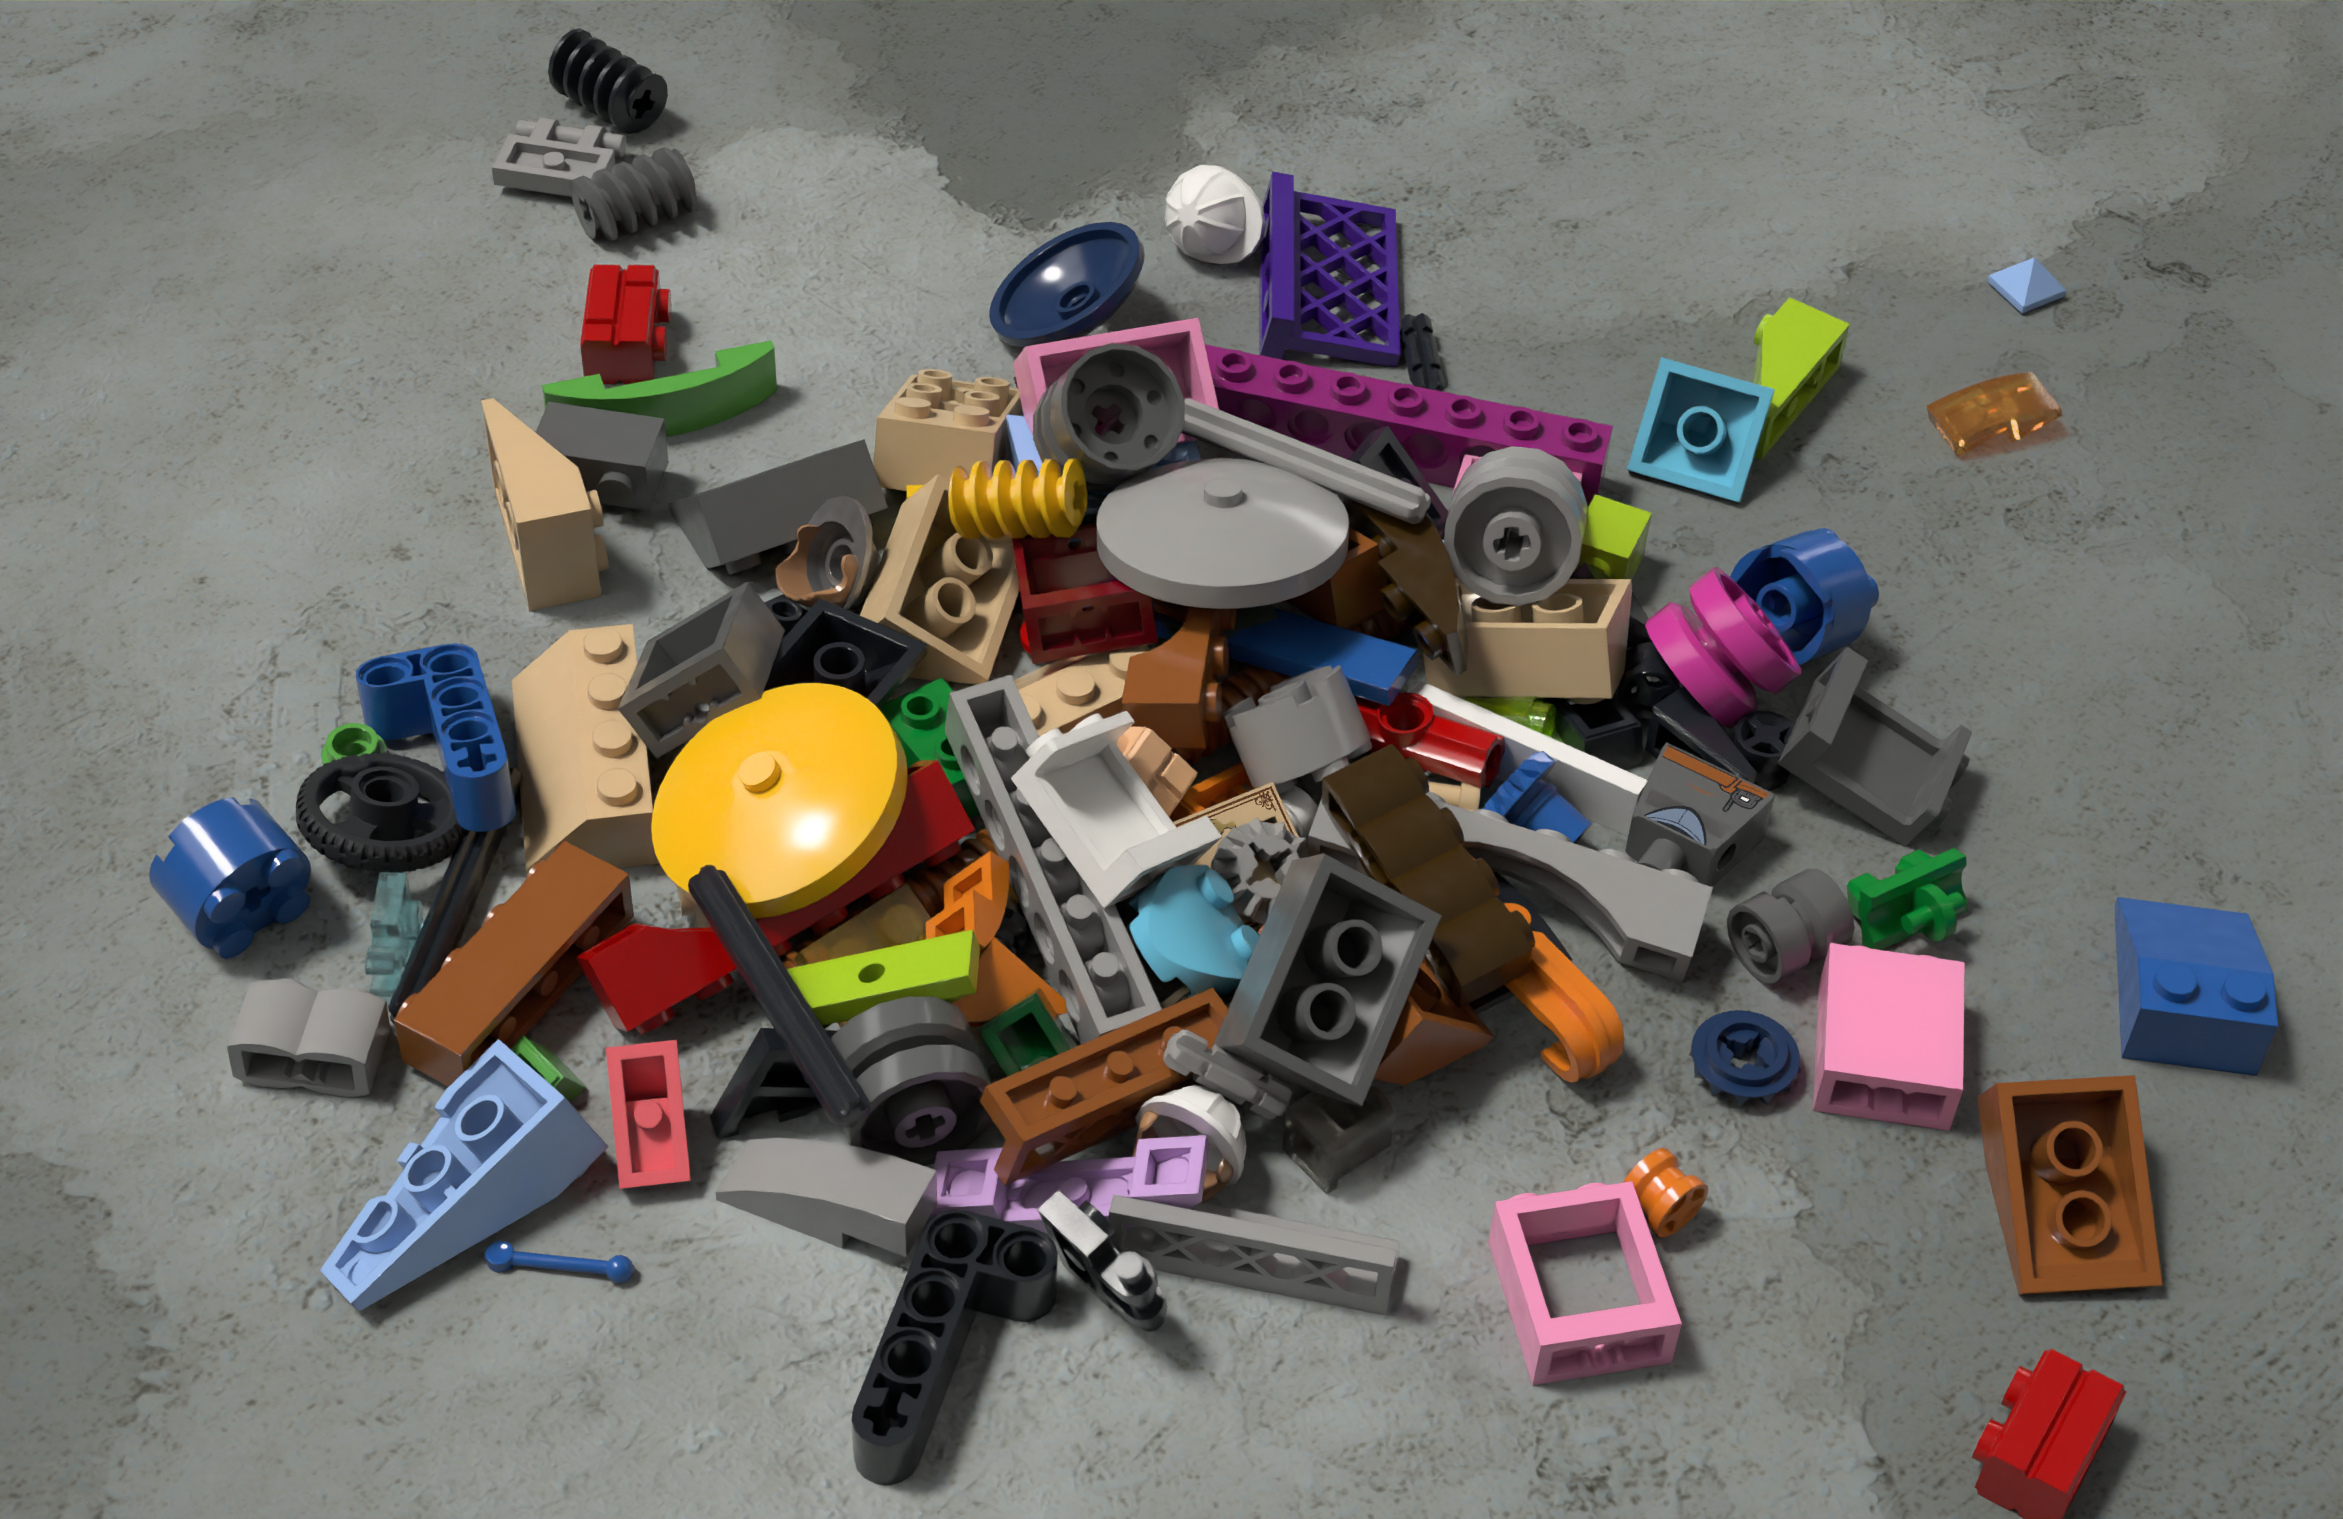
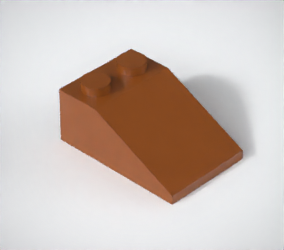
M2135 1075L1996 1083L1978 1096L1985 1165L2018 1295L2162 1286Z

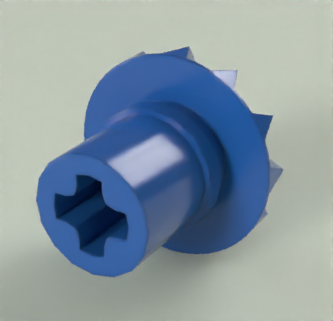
M1544 751L1533 753L1527 760H1524L1516 771L1497 789L1496 793L1483 808L1504 816L1510 824L1533 831L1549 829L1560 832L1567 836L1574 844L1579 841L1592 825L1590 820L1557 792L1558 788L1552 782L1548 784L1544 781L1557 762Z

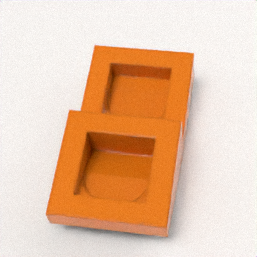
M992 851L987 852L943 883L944 910L926 922V939L973 929L981 951L994 938L1003 919L1008 899L1009 862Z

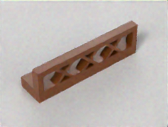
M1210 988L987 1085L980 1102L1006 1139L994 1167V1171L1004 1186L1136 1127L1135 1117L1140 1108L1154 1096H1161L1173 1090L1192 1085L1205 1087L1193 1079V1072L1190 1071L1187 1076H1184L1167 1067L1163 1061V1055L1170 1037L1181 1030H1189L1208 1041L1207 1048H1212L1228 1011L1227 1006L1214 988Z

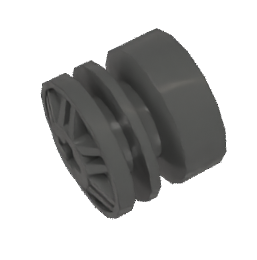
M1110 343L1089 350L1042 394L1033 414V441L1042 463L1045 459L1056 460L1062 474L1068 459H1079L1085 473L1087 492L1107 494L1126 480L1148 471L1176 446L1185 424V399L1176 376L1158 356L1136 345ZM1096 418L1104 424L1101 431L1102 435L1098 434L1094 429L1098 422Z

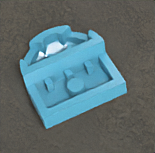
M1208 865L1175 866L1128 902L1136 911L1139 910V916L1130 924V931L1144 959L1161 981L1168 982L1178 977L1186 984L1191 992L1188 998L1210 988H1214L1220 998L1227 994L1235 993L1260 937L1254 929L1244 925L1231 904L1234 896L1230 886L1218 872L1210 869Z

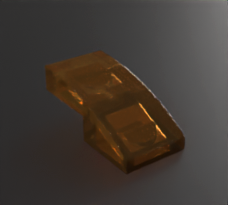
M2033 372L2016 373L1986 380L1949 394L1926 406L1929 420L1957 457L2003 432L2010 442L2013 443L2063 416L2060 406Z

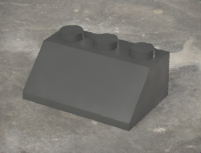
M865 439L832 448L669 503L673 517L704 566L711 568L725 564L728 575L762 564L763 561L759 553L761 551L780 545L784 555L791 554L798 542L797 529L807 525L814 513L828 499L846 496L858 500L866 509L871 526L873 523L869 514L888 508Z
M1326 854L1292 860L1213 1045L1216 1044L1220 1048L1262 1069L1265 1075L1272 1074L1289 1084L1355 1106H1362L1442 915Z

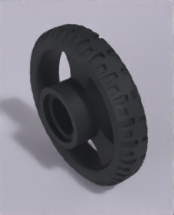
M384 753L361 754V756L351 755L332 760V762L325 763L313 771L304 780L297 795L296 822L307 843L320 854L325 855L326 858L358 870L378 873H404L405 871L411 872L416 871V869L431 867L454 853L466 831L457 822L444 772L434 766H430L428 763L411 759L410 757ZM338 791L347 793L351 796L349 820L341 823H331L322 813L320 805L329 796ZM419 794L428 798L433 803H418ZM415 830H422L429 833L424 836L414 838Z

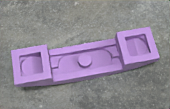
M1207 1135L1138 1139L1135 1157L1059 1161L1004 1186L994 1171L1002 1148L937 1151L934 1170H937V1205L930 1217L934 1218L940 1213L950 1210H963L1035 1228L1049 1235L1037 1209L1057 1190H1060L1077 1207L1085 1200L1090 1202L1107 1220H1109V1209L1113 1194L1189 1209L1202 1202L1210 1143ZM1126 1224V1228H1130V1227H1135V1226H1136V1225Z

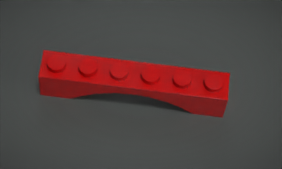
M920 760L907 767L905 799L895 826L876 855L852 879L834 892L806 907L773 917L755 919L778 957L792 948L788 939L809 926L813 933H817L837 924L849 915L845 905L866 893L870 900L880 898L905 883L906 880L902 872L921 861H924L926 867L934 866L954 856L962 849L958 840L975 831L939 761ZM634 923L576 956L578 963L613 1026L626 1032L636 1028L639 1035L650 1032L672 1019L675 1013L671 1006L690 995L695 994L698 1000H703L728 987L734 981L730 972L737 969L711 926L662 928Z

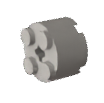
M1331 665L1317 668L1271 686V692L1258 699L1259 706L1256 707L1252 696L1229 708L1222 715L1252 786L1259 788L1273 782L1278 794L1294 787L1295 782L1293 779L1310 772L1314 781H1322L1323 777L1331 773L1332 768L1341 769L1350 765L1349 759L1359 756L1373 747L1370 742L1371 736L1340 665L1332 669Z

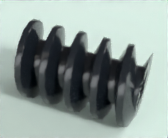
M581 28L570 30L562 36L554 47L549 60L548 74L550 84L556 92L569 97L574 103L584 106L587 111L598 115L602 120L614 125L615 128L627 134L639 133L647 129L661 115L668 97L667 83L663 76L656 73L653 74L646 66L637 65L633 58L622 55L618 49L607 46L603 40L592 37L591 33Z

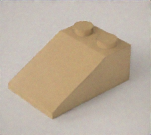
M494 398L481 400L494 491L528 610L532 611L602 597L599 572L609 570V564L602 535H594V528L604 526L597 491L586 492L579 468Z

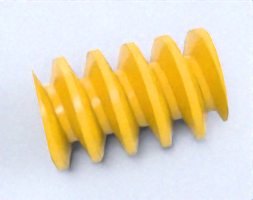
M1045 459L1039 474L1033 460H1022L1018 465L1016 474L1010 461L1000 460L995 465L993 474L991 467L986 461H976L972 466L970 476H968L967 471L962 466H957L954 468L950 479L948 491L950 518L955 530L964 539H978L982 535L987 539H1001L1004 535H1007L1009 538H1024L1028 534L1033 538H1047L1050 534H1053L1055 537H1071L1082 524L1087 508L1086 478L1083 465L1079 459H1068L1062 474L1059 464L1053 459Z

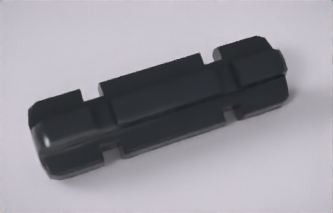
M1409 313L1402 318V328L1400 330L1402 344L1405 347L1403 350L1409 379L1416 387L1443 392L1445 382L1443 373L1439 370L1441 369L1435 337L1431 334L1433 333L1431 319L1424 313L1417 316Z

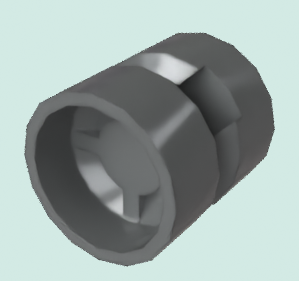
M1805 869L1780 882L1772 889L1771 895L1763 891L1741 902L1729 911L1727 918L1728 936L1733 950L1742 965L1756 979L1763 983L1772 984L1802 969L1809 963V960H1819L1825 957L1830 943L1848 944L1852 940L1855 930L1854 918L1847 898L1832 878L1818 869Z

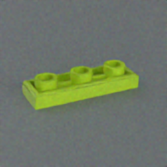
M972 929L787 969V971L825 1029L833 1023L850 1020L880 1003L908 996L937 997L952 1003L964 996L976 993L980 945Z

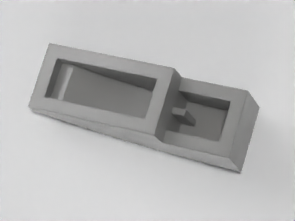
M790 1138L750 1139L718 1187L716 1200L842 1249L849 1237L852 1236L907 1257L937 1205V1170L892 1155L838 1143Z

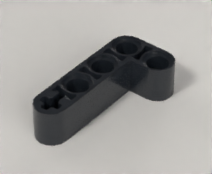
M963 1210L942 1212L930 1220L923 1232L853 1407L851 1419L853 1457L857 1471L866 1480L879 1485H893L903 1482L915 1472L924 1453L977 1311L1019 1322L1039 1320L1050 1313L1056 1303L1058 1251L1054 1241L1046 1233L1035 1228ZM954 1255L964 1256L963 1258L959 1259L948 1258ZM1029 1273L1033 1274V1276L1023 1277L1017 1276V1274ZM930 1313L943 1314V1316L936 1318L925 1317L923 1315ZM908 1372L921 1374L920 1376L914 1378H903L899 1376L901 1374ZM890 1418L898 1421V1427L890 1428Z

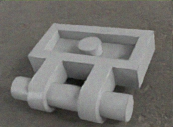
M540 117L538 122L520 119L516 125L515 135L508 134L492 166L494 185L572 197L571 184L573 179L580 176H586L591 179L594 172L603 168L610 172L612 171L613 166L616 165L615 156L623 157L625 154L626 136L607 133L604 126L588 124L585 129L561 126L558 119Z

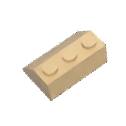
M937 474L902 503L860 616L927 644L926 656L907 678L927 680L943 678L947 682L981 684L989 680L1020 591L1012 538L1004 535L1001 539H987L982 535L978 539H964L960 536L950 518L948 495L950 481Z
M1455 578L1466 622L1468 639L1467 670L1456 676L1439 657L1435 660H1430L1423 652L1427 684L1468 702L1478 700L1483 696L1508 697L1509 700L1516 703H1532L1544 697L1569 698L1577 704H1593L1605 698L1613 697L1625 670L1632 597L1631 579H1569L1563 587L1548 598L1517 606L1492 603L1469 591L1458 578Z
M1147 645L1060 659L1014 680L1039 737L1056 728L1062 734L1068 733L1081 721L1096 713H1099L1103 719L1122 713L1121 702L1129 658L1151 649Z

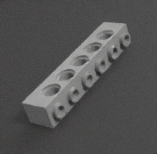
M1012 675L951 692L949 694L945 725L946 737L998 856L1009 862V881L1057 991L1066 1000L1067 1014L1081 1045L1162 1010L1115 904L1105 909L1102 907L1011 780L1012 776L1030 759L1026 754V749L1039 738Z

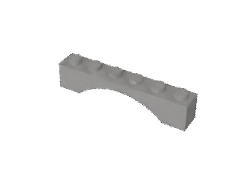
M1332 768L1331 773H1333V772H1335V771H1337V770H1339V769ZM1429 791L1426 793L1439 809L1447 807L1455 815L1464 835V843L1460 845L1475 860L1482 858L1493 872L1537 888L1571 909L1600 936L1618 962L1680 982L1683 981L1693 957L1713 887L1699 883L1693 875L1681 870L1665 869L1660 871L1635 863L1632 857L1621 851L1613 849L1596 851L1572 843L1567 836L1560 832L1549 829H1539L1536 831L1510 824L1504 816L1494 811L1485 809L1469 811L1447 804L1442 797ZM1321 798L1308 835L1307 851L1309 855L1326 854L1368 876L1355 851L1345 842L1334 826L1322 804Z

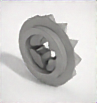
M1256 818L1249 823L1234 827L1221 840L1213 857L1212 869L1218 872L1230 886L1234 896L1231 904L1238 915L1248 921L1265 924L1292 860L1310 857L1306 849V838H1298L1288 831L1285 822L1273 824L1261 822L1259 818ZM1257 855L1264 862L1272 857L1276 859L1280 856L1283 859L1279 864L1280 868L1275 873L1276 880L1280 884L1276 885L1273 880L1266 878L1261 882L1257 880L1251 886L1248 885L1247 881L1253 876L1252 872L1258 866L1253 856Z

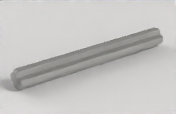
M1185 399V424L1181 433L1247 459L1261 461L1328 487L1335 494L1411 524L1421 522L1424 519L1426 510L1430 507V496L1422 488L1193 399Z

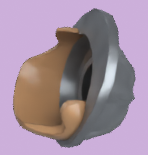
M838 496L828 499L814 513L807 525L797 529L798 542L795 550L787 559L778 564L775 570L776 583L779 590L789 599L806 606L808 611L819 598L846 610L858 607L868 595L881 560V556L872 540V526L866 509L858 500L846 496Z

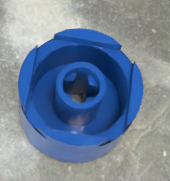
M1827 528L1804 531L1755 549L1738 561L1730 576L1768 616L1794 654L1799 665L1854 642L1864 631L1870 617L1871 608L1877 604L1879 598L1877 583L1866 573L1858 556L1832 530Z
M234 797L220 799L191 814L168 836L175 846L168 853L164 862L156 854L150 866L149 878L154 890L201 945L215 950L221 958L225 959L241 954L251 944L254 933L277 920L281 924L294 921L302 915L310 903V896L305 891L311 874V864L308 857L258 800L249 798L250 805H240Z

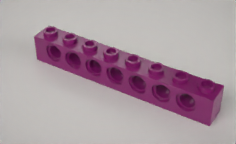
M1205 344L1219 410L1348 460L1372 431L1389 426L1428 483L1454 488L1464 455L1483 457L1489 452L1515 446L1540 449L1563 461L1572 472L1582 473L1581 486L1587 502V509L1595 494L1600 496L1613 430L1612 425Z

